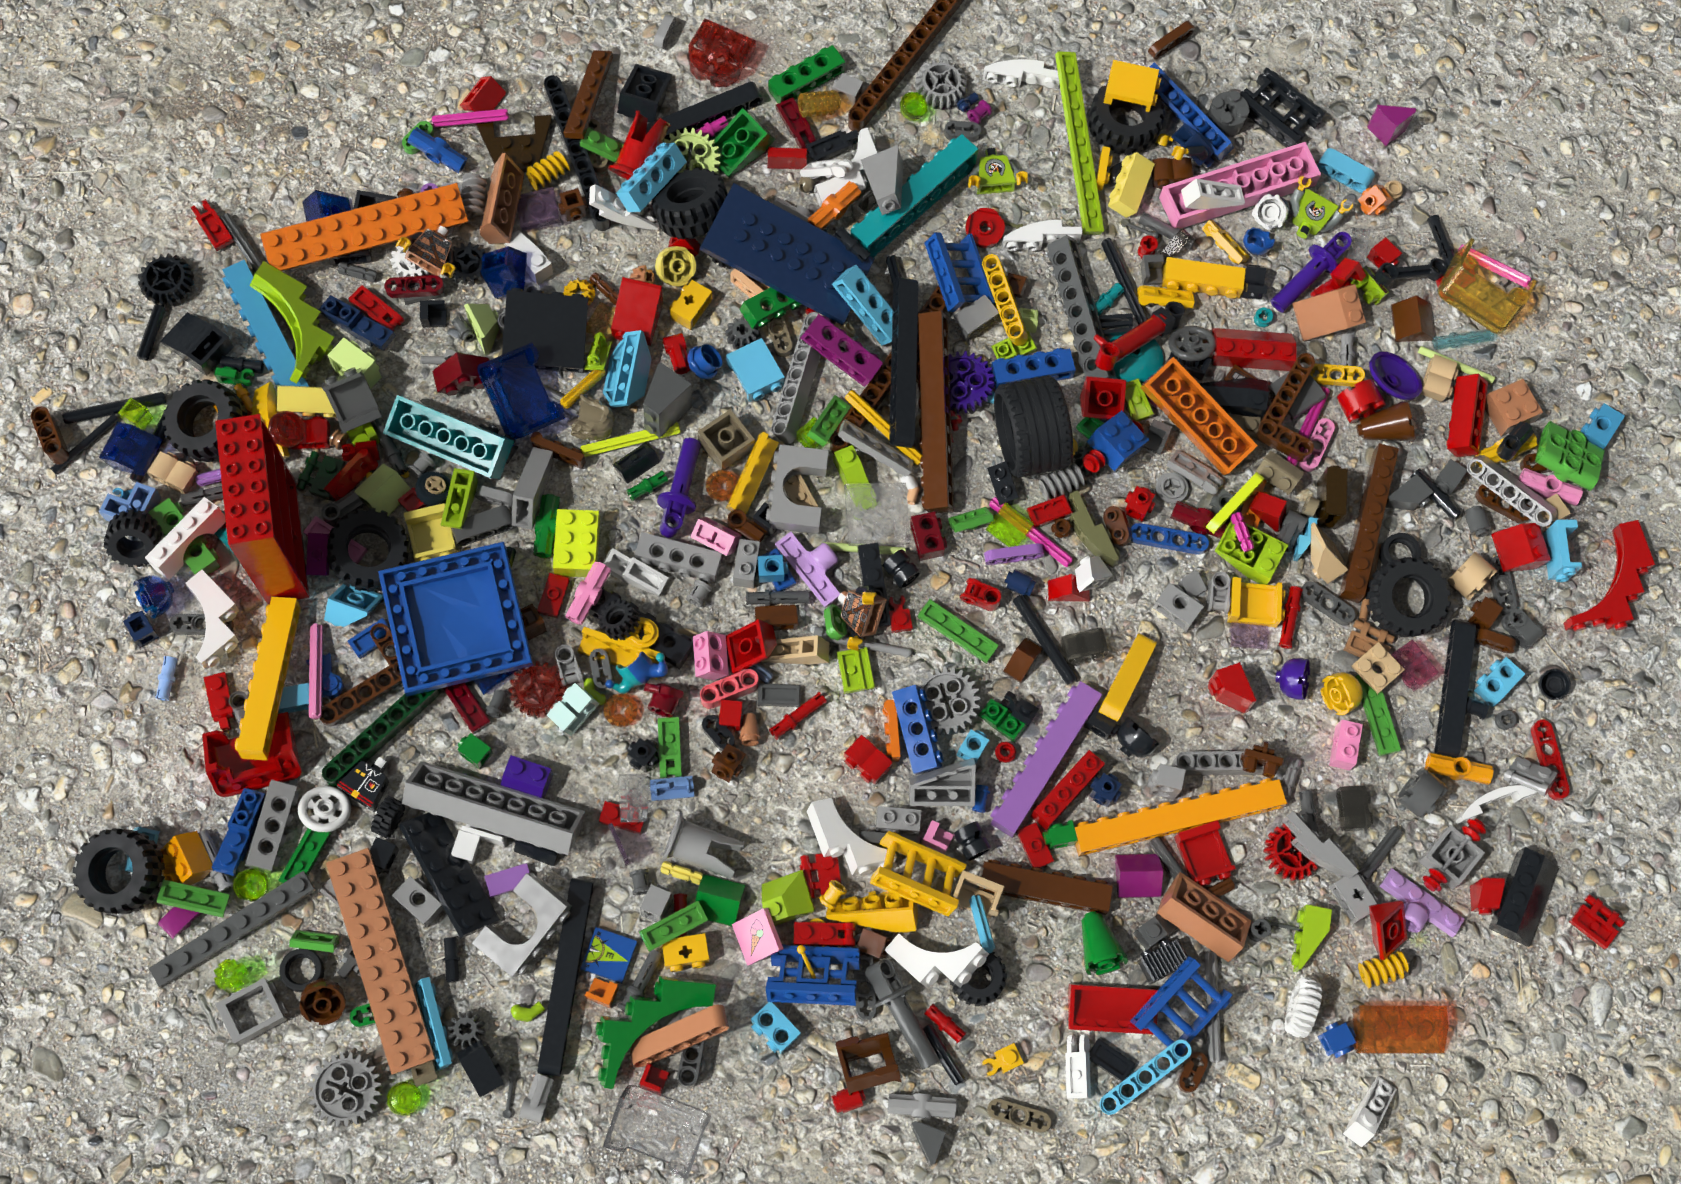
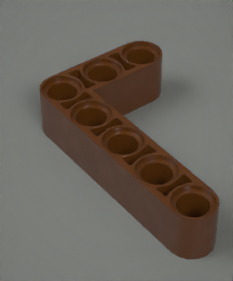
M1308 353L1299 355L1257 431L1259 441L1299 462H1305L1311 457L1314 444L1310 439L1284 427L1282 424L1315 365L1314 357ZM1300 363H1307L1309 367L1304 368ZM1291 379H1297L1300 384H1293ZM1286 395L1291 400L1285 401L1281 398V396ZM1272 412H1278L1281 417H1274ZM1267 428L1271 430L1272 433L1265 434L1262 431V429ZM1287 438L1290 443L1285 444L1280 439ZM1304 447L1308 452L1302 453L1299 451V448Z
M375 624L370 630V635L389 666L322 707V716L319 718L324 725H336L402 684L401 674L397 672L399 667L397 656L389 657L386 655L387 649L395 646L392 633L385 624ZM377 630H385L386 636L383 639H377L375 637ZM388 676L391 678V682L387 686H381L379 684L380 678ZM363 688H371L372 694L370 697L364 698L361 696ZM352 699L354 705L350 709H344L342 707L343 701ZM328 710L335 712V717L330 721L324 720V713Z

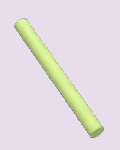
M1420 346L1417 352L1428 358H1432L1436 354L1457 362L1456 369L1469 375L1479 373L1490 384L1495 379L1492 375L1426 347Z
M823 542L828 544L833 551L858 552L857 545H862ZM879 546L880 554L892 555L901 549L905 551V547Z

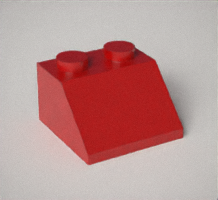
M1523 523L1491 534L1503 572L1534 570L1551 560L1541 528L1536 523Z
M1240 662L1216 670L1209 680V692L1215 697L1217 702L1241 713H1247L1256 702Z

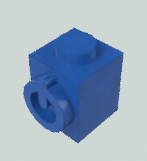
M1335 1022L1325 1027L1327 1032L1317 1036L1327 1056L1334 1054L1335 1058H1338L1355 1049L1353 1044L1356 1043L1354 1039L1356 1035L1353 1029L1347 1026L1346 1022L1341 1025Z

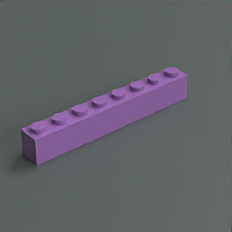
M1080 681L1077 687L1075 685L1072 686L1067 694L1070 697L1068 702L1061 703L1056 711L1059 716L1056 720L1051 719L1045 729L1048 731L1045 738L1040 736L1034 746L1037 748L1034 755L1030 753L1023 763L1026 765V768L1023 772L1018 771L1014 777V787L1012 790L1007 788L1001 798L1004 800L1001 807L996 806L990 815L993 818L991 825L1013 838L1102 696L1101 693Z

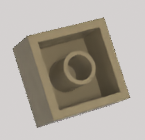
M731 409L697 431L698 441L721 471L750 453L755 444L753 436Z

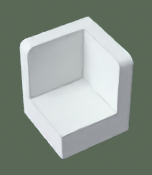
M459 830L451 853L452 856L467 860L469 864L473 865L481 842L480 836Z

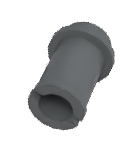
M457 316L453 319L452 324L459 332L460 339L465 342L471 341L475 337L473 328L468 326L463 316H460V318Z
M495 689L489 706H486V714L490 717L498 718L502 714L501 708L508 694L502 690Z

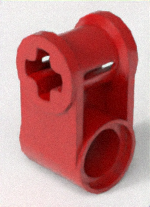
M968 578L966 581L967 586L964 593L960 595V599L967 604L975 605L987 611L997 610L1001 600L999 589L984 584L977 579ZM993 596L996 598V601L989 602L986 598Z

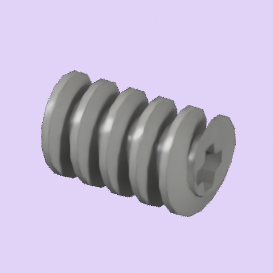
M466 173L462 178L461 198L466 216L469 218L481 216L484 214L482 208L485 206L483 201L486 199L484 194L487 191L485 188L487 181L476 173Z
M1072 464L1070 468L1056 470L1055 473L1050 472L1048 476L1042 475L1038 481L1040 491L1046 501L1049 500L1050 493L1056 498V491L1064 495V488L1070 493L1072 492V485L1078 490L1079 483L1085 484L1082 472L1077 464Z

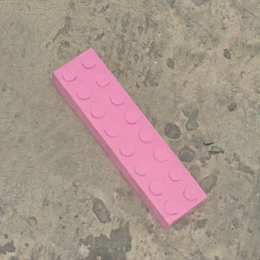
M1306 142L1163 186L1159 199L1172 227L1181 229L1254 206L1267 194H1278L1282 197L1294 193L1296 187H1299L1298 178L1300 176H1304L1302 180L1303 185L1307 183L1309 178L1311 179V185L1306 188L1316 186L1321 173ZM1195 179L1240 185L1245 204L1204 210L1185 208L1181 190Z

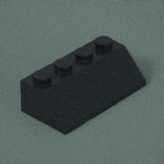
M1527 847L1522 848L1516 853L1504 885L1500 908L1494 912L1488 929L1530 947L1558 871L1546 856Z

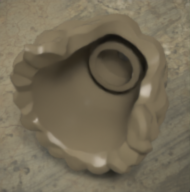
M581 394L578 420L573 423L571 435L582 440L589 439L590 441L609 437L614 425V413L598 399L585 397Z

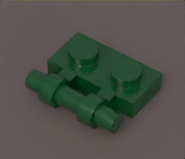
M312 451L310 457L306 458V466L303 473L299 474L297 479L299 482L296 488L304 491L306 485L311 486L309 491L311 495L331 500L330 495L324 488L345 467V461L325 455L323 461L320 462L317 461L320 454ZM313 469L318 470L315 478L310 477Z

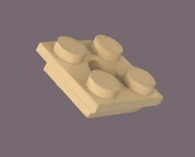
M1379 642L1351 666L1377 694L1405 670ZM1372 665H1379L1382 673L1374 672Z

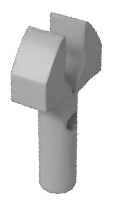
M446 349V353L443 356H421L420 362L422 364H442L456 352Z

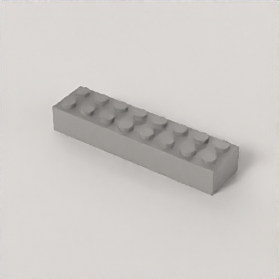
M420 761L406 781L402 804L413 809L430 812L433 815L443 816L456 822L469 824L475 828H482L495 834H501L517 841H524L537 847H543L566 855L570 853L581 832L585 811L423 761Z

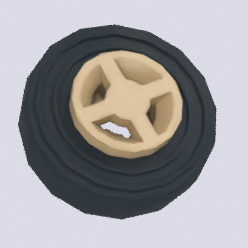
M426 472L416 482V495L421 502L429 506L446 504L451 481L442 473Z

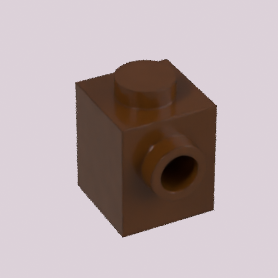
M1485 596L1481 601L1477 600L1470 609L1473 613L1467 622L1475 623L1476 628L1479 630H1488L1503 607L1496 600Z

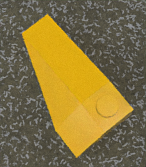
M875 891L868 892V896L859 899L852 896L838 900L836 909L827 907L826 918L890 932L908 933L917 930L918 904L889 891L878 894Z

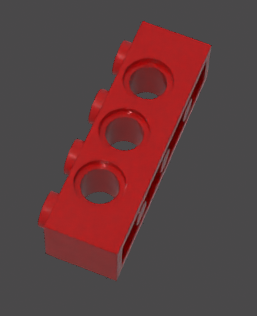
M1088 750L1035 808L1030 817L1047 831L1102 770L1105 763L1092 751Z

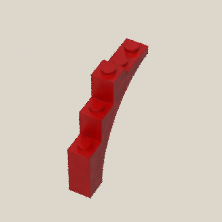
M1639 520L1621 523L1612 530L1616 545L1617 561L1610 588L1596 606L1567 619L1563 623L1566 631L1574 629V632L1586 629V626L1589 625L1599 627L1604 624L1607 630L1615 628L1618 631L1627 628V624L1634 619L1628 603L1637 601L1638 597L1645 592L1639 576L1648 574L1649 570L1655 565Z

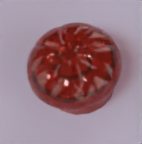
M280 411L271 417L268 430L276 444L282 447H293L303 440L305 436V423L298 414L291 411Z

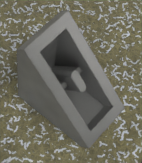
M914 1121L910 1126L930 1167L936 1162L946 1132Z

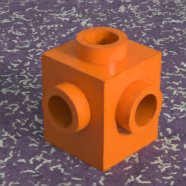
M1374 185L1363 191L1362 197L1358 199L1361 204V210L1366 215L1375 216L1383 214L1387 210L1386 207L1394 201L1383 185Z

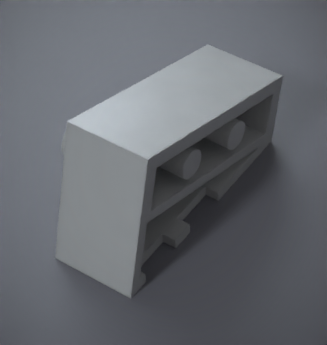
M974 758L909 778L910 806H975L976 764Z

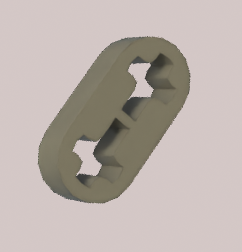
M1311 496L1307 497L1301 514L1313 517L1320 500Z

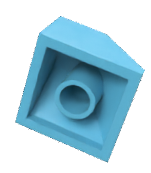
M342 584L328 598L324 620L335 626L345 627L366 617L383 600L384 596L373 591L367 592L365 588L359 591L355 590V586L350 585L348 587Z

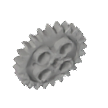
M945 666L942 673L935 668V675L927 672L929 679L926 680L922 677L921 680L924 684L918 686L924 688L927 695L925 703L933 717V721H930L932 729L937 728L939 735L945 730L948 736H950L951 730L958 734L959 727L966 730L965 723L967 722L972 725L973 722L970 718L978 717L974 710H981V707L976 704V702L982 701L981 697L975 696L980 693V690L973 689L976 686V682H969L971 679L969 674L963 677V670L956 674L955 667L948 672ZM940 684H944L946 695L950 699L949 704L954 715L952 719L949 716L947 706L943 703L945 699ZM951 684H958L959 689L956 692H949ZM932 690L939 691V695L935 699L929 698V693ZM959 703L965 704V709L962 712L955 711V706ZM938 710H944L945 716L941 719H936L935 713Z
M343 1052L340 1053V1059H337L335 1055H331L332 1062L329 1063L324 1059L325 1067L316 1066L319 1074H311L315 1082L308 1083V1086L312 1087L313 1091L308 1092L307 1095L314 1097V1099L309 1102V1105H317L313 1112L315 1114L322 1112L319 1119L324 1120L328 1117L327 1124L329 1125L334 1120H336V1127H340L343 1121L346 1127H350L351 1120L356 1125H359V1117L367 1120L365 1113L367 1111L374 1113V1110L371 1108L372 1104H380L375 1100V1097L382 1096V1093L378 1092L377 1088L382 1087L383 1084L376 1082L381 1075L373 1074L377 1069L376 1066L368 1068L371 1061L367 1059L362 1063L363 1056L360 1054L356 1059H354V1053L352 1052L349 1053L348 1058H346ZM344 1069V1078L337 1081L335 1079L336 1071ZM359 1078H365L366 1081L362 1089H356L355 1082ZM327 1081H332L343 1087L347 1086L352 1091L362 1094L363 1098L360 1099L347 1092L343 1093L341 1090L327 1085ZM329 1090H334V1099L326 1102L325 1094ZM349 1099H354L356 1103L354 1109L347 1111L345 1109L346 1102Z

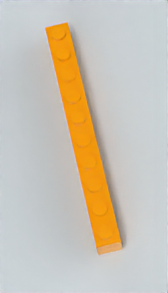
M1267 778L1259 781L1260 784L1257 785L1246 783L1240 785V789L1232 790L1231 787L1220 790L1218 794L1212 795L1211 792L1199 795V798L1191 800V797H1186L1178 800L1179 803L1172 805L1170 802L1159 804L1158 808L1155 809L1144 807L1138 809V813L1130 814L1129 811L1118 814L1116 818L1110 819L1109 816L1097 819V822L1091 824L1088 821L1080 822L1074 827L1078 840L1075 844L1078 857L1151 840L1157 836L1164 837L1216 820L1219 823L1282 809L1287 802L1280 780L1272 781V778Z

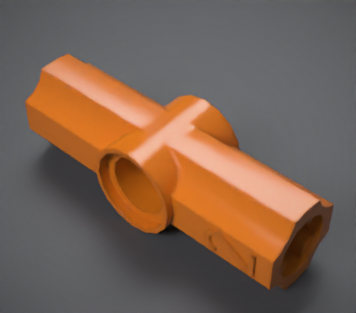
M849 181L835 195L830 194L823 201L821 207L808 218V223L823 230L834 219H840L848 207L861 196L858 186L854 182Z

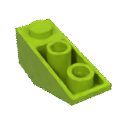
M1306 904L1301 910H1298L1296 921L1299 923V929L1303 931H1296L1294 935V944L1297 945L1296 952H1293L1291 958V965H1294L1293 972H1298L1303 968L1330 931L1332 909Z

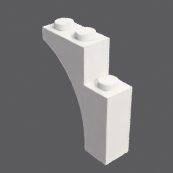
M868 127L861 129L859 132L857 152L852 160L853 169L847 172L844 177L837 178L835 176L828 181L815 185L814 193L819 207H821L823 201L830 194L835 195L849 181L854 182L860 189L861 195H864L867 181L865 176H861L866 174L861 159L880 152L876 151L874 145L876 144L873 133L869 132Z
M201 570L185 584L200 601L205 614V638L196 659L206 670L209 667L215 666L224 654L232 652L239 643L235 634L224 624L233 620L239 610L236 604L218 585Z
M832 798L811 802L807 814L823 857H838L844 853L852 876L859 874L860 876H865L872 871H876L880 866L883 867L887 849L872 845L853 833L839 816ZM895 854V857H894L893 864H894L895 860L897 859L896 854Z
M900 934L885 949L892 958L926 988L938 980L941 972L961 988L962 985L969 982L973 972L985 963L986 957L989 955L977 943L955 952H930L916 947Z

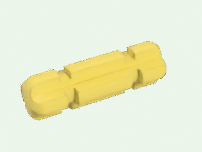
M664 861L661 866V873L666 875L672 874V877L685 881L691 880V883L700 885L703 877L701 872H692V869L676 864L673 866L672 863Z

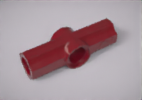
M1179 501L1176 502L1170 517L1190 526V529L1198 534H1210L1219 539L1222 538L1229 524L1226 521L1213 534L1206 528L1214 517L1212 511L1205 508L1196 509Z

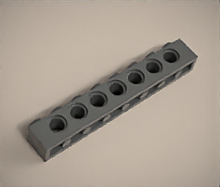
M1065 235L1047 245L1049 251L1047 255L1053 265V276L1058 282V293L1063 299V310L1068 317V327L1074 337L1073 345L1079 354L1078 362L1084 371V382L1086 376L1117 379L1114 368L1110 371H1104L1097 367L1094 370L1095 360L1100 349V345L1094 340V336L1098 334L1104 339L1105 336L1077 242L1072 237Z

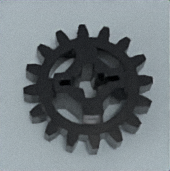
M471 242L468 243V246H464L461 243V248L453 247L455 271L452 278L456 279V283L463 280L464 285H467L468 281H471L474 285L475 279L482 281L481 275L487 276L486 269H490L489 257L486 255L485 249L480 250L478 244L472 247Z

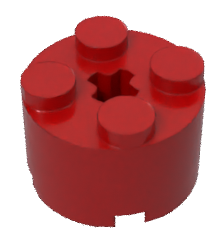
M1372 379L1354 384L1355 388L1350 391L1347 388L1337 396L1338 403L1350 424L1358 421L1363 416L1365 418L1376 413L1375 410L1386 405Z

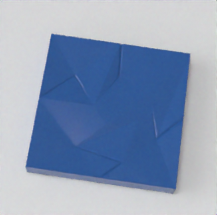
M504 542L378 571L406 696L534 666Z

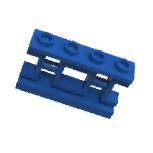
M782 944L783 950L771 955V965L780 966L779 977H768V982H766L767 1002L856 1006L857 981L847 980L848 969L859 970L860 949L803 945L806 948L805 953L812 968H825L823 979L803 978L804 967L807 968L802 955L797 952L798 946ZM787 962H799L798 968H787ZM831 964H843L842 970H832ZM797 977L796 983H787L785 978ZM829 979H841V985L829 984Z

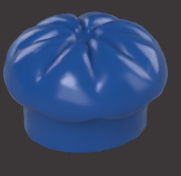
M708 344L691 348L687 355L690 370L702 379L715 377L718 368L723 363L720 353Z

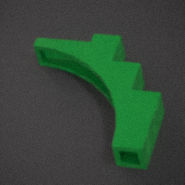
M659 976V982H656L654 987V994L657 995L656 998L630 996V1001L626 1002L625 1006L627 1018L601 1016L600 1022L596 1024V1036L606 1045H603L601 1050V1058L604 1061L603 1068L600 1067L598 1072L600 1084L604 1088L614 1089L617 1072L625 1054L634 1041L652 1024L679 1010L713 1006L716 984L709 980Z

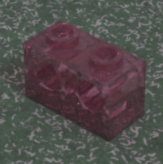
M1413 639L1391 655L1405 669L1400 675L1403 678L1404 684L1411 688L1413 692L1439 673ZM1401 655H1405L1409 662H1405ZM1414 671L1419 672L1422 676V679L1417 678L1414 674Z

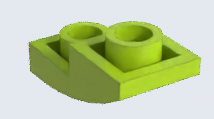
M1027 331V342L1021 346L1014 345L1009 338L991 346L997 359H1011L1017 355L1026 356L1038 349L1029 331Z

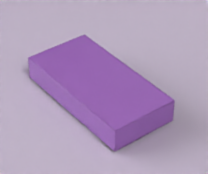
M527 863L486 875L485 880L490 897L512 892L525 874L530 873Z

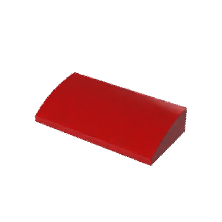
M1069 983L1068 1029L1154 1035L1148 1028H1143L1140 1031L1130 1020L1158 989ZM1158 1013L1153 1017V1019H1154L1153 1022H1154L1156 1025H1157Z

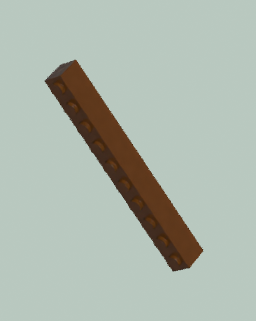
M942 311L918 314L919 321L917 323V332L919 333L917 349L920 352V359L917 361L918 370L920 371L918 388L921 391V398L918 400L921 410L919 426L922 430L920 447L923 451L920 464L923 469L921 486L924 489L921 503L927 512L945 513L954 512L948 317Z

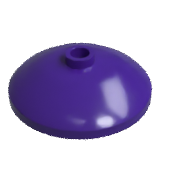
M1377 352L1372 356L1369 362L1371 375L1376 384L1385 393L1401 400H1413L1422 392L1421 379L1408 362L1390 352Z

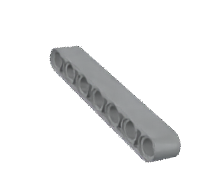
M817 312L809 313L804 319L771 426V432L784 444L792 443L797 436L821 357L819 352L800 339L818 315Z

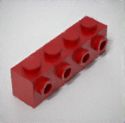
M1479 373L1456 378L1454 400L1451 405L1452 415L1449 422V438L1446 442L1447 449L1456 457L1479 454L1488 382Z

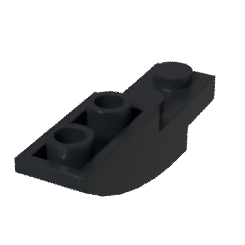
M878 542L857 545L862 586L872 585L877 595L887 599ZM886 600L878 627L891 625L888 600Z

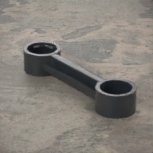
M1439 258L1432 259L1428 265L1396 267L1391 263H1383L1376 271L1375 278L1384 286L1391 285L1395 279L1427 276L1430 280L1436 281L1448 272V266ZM1383 271L1387 272L1390 277L1386 276Z

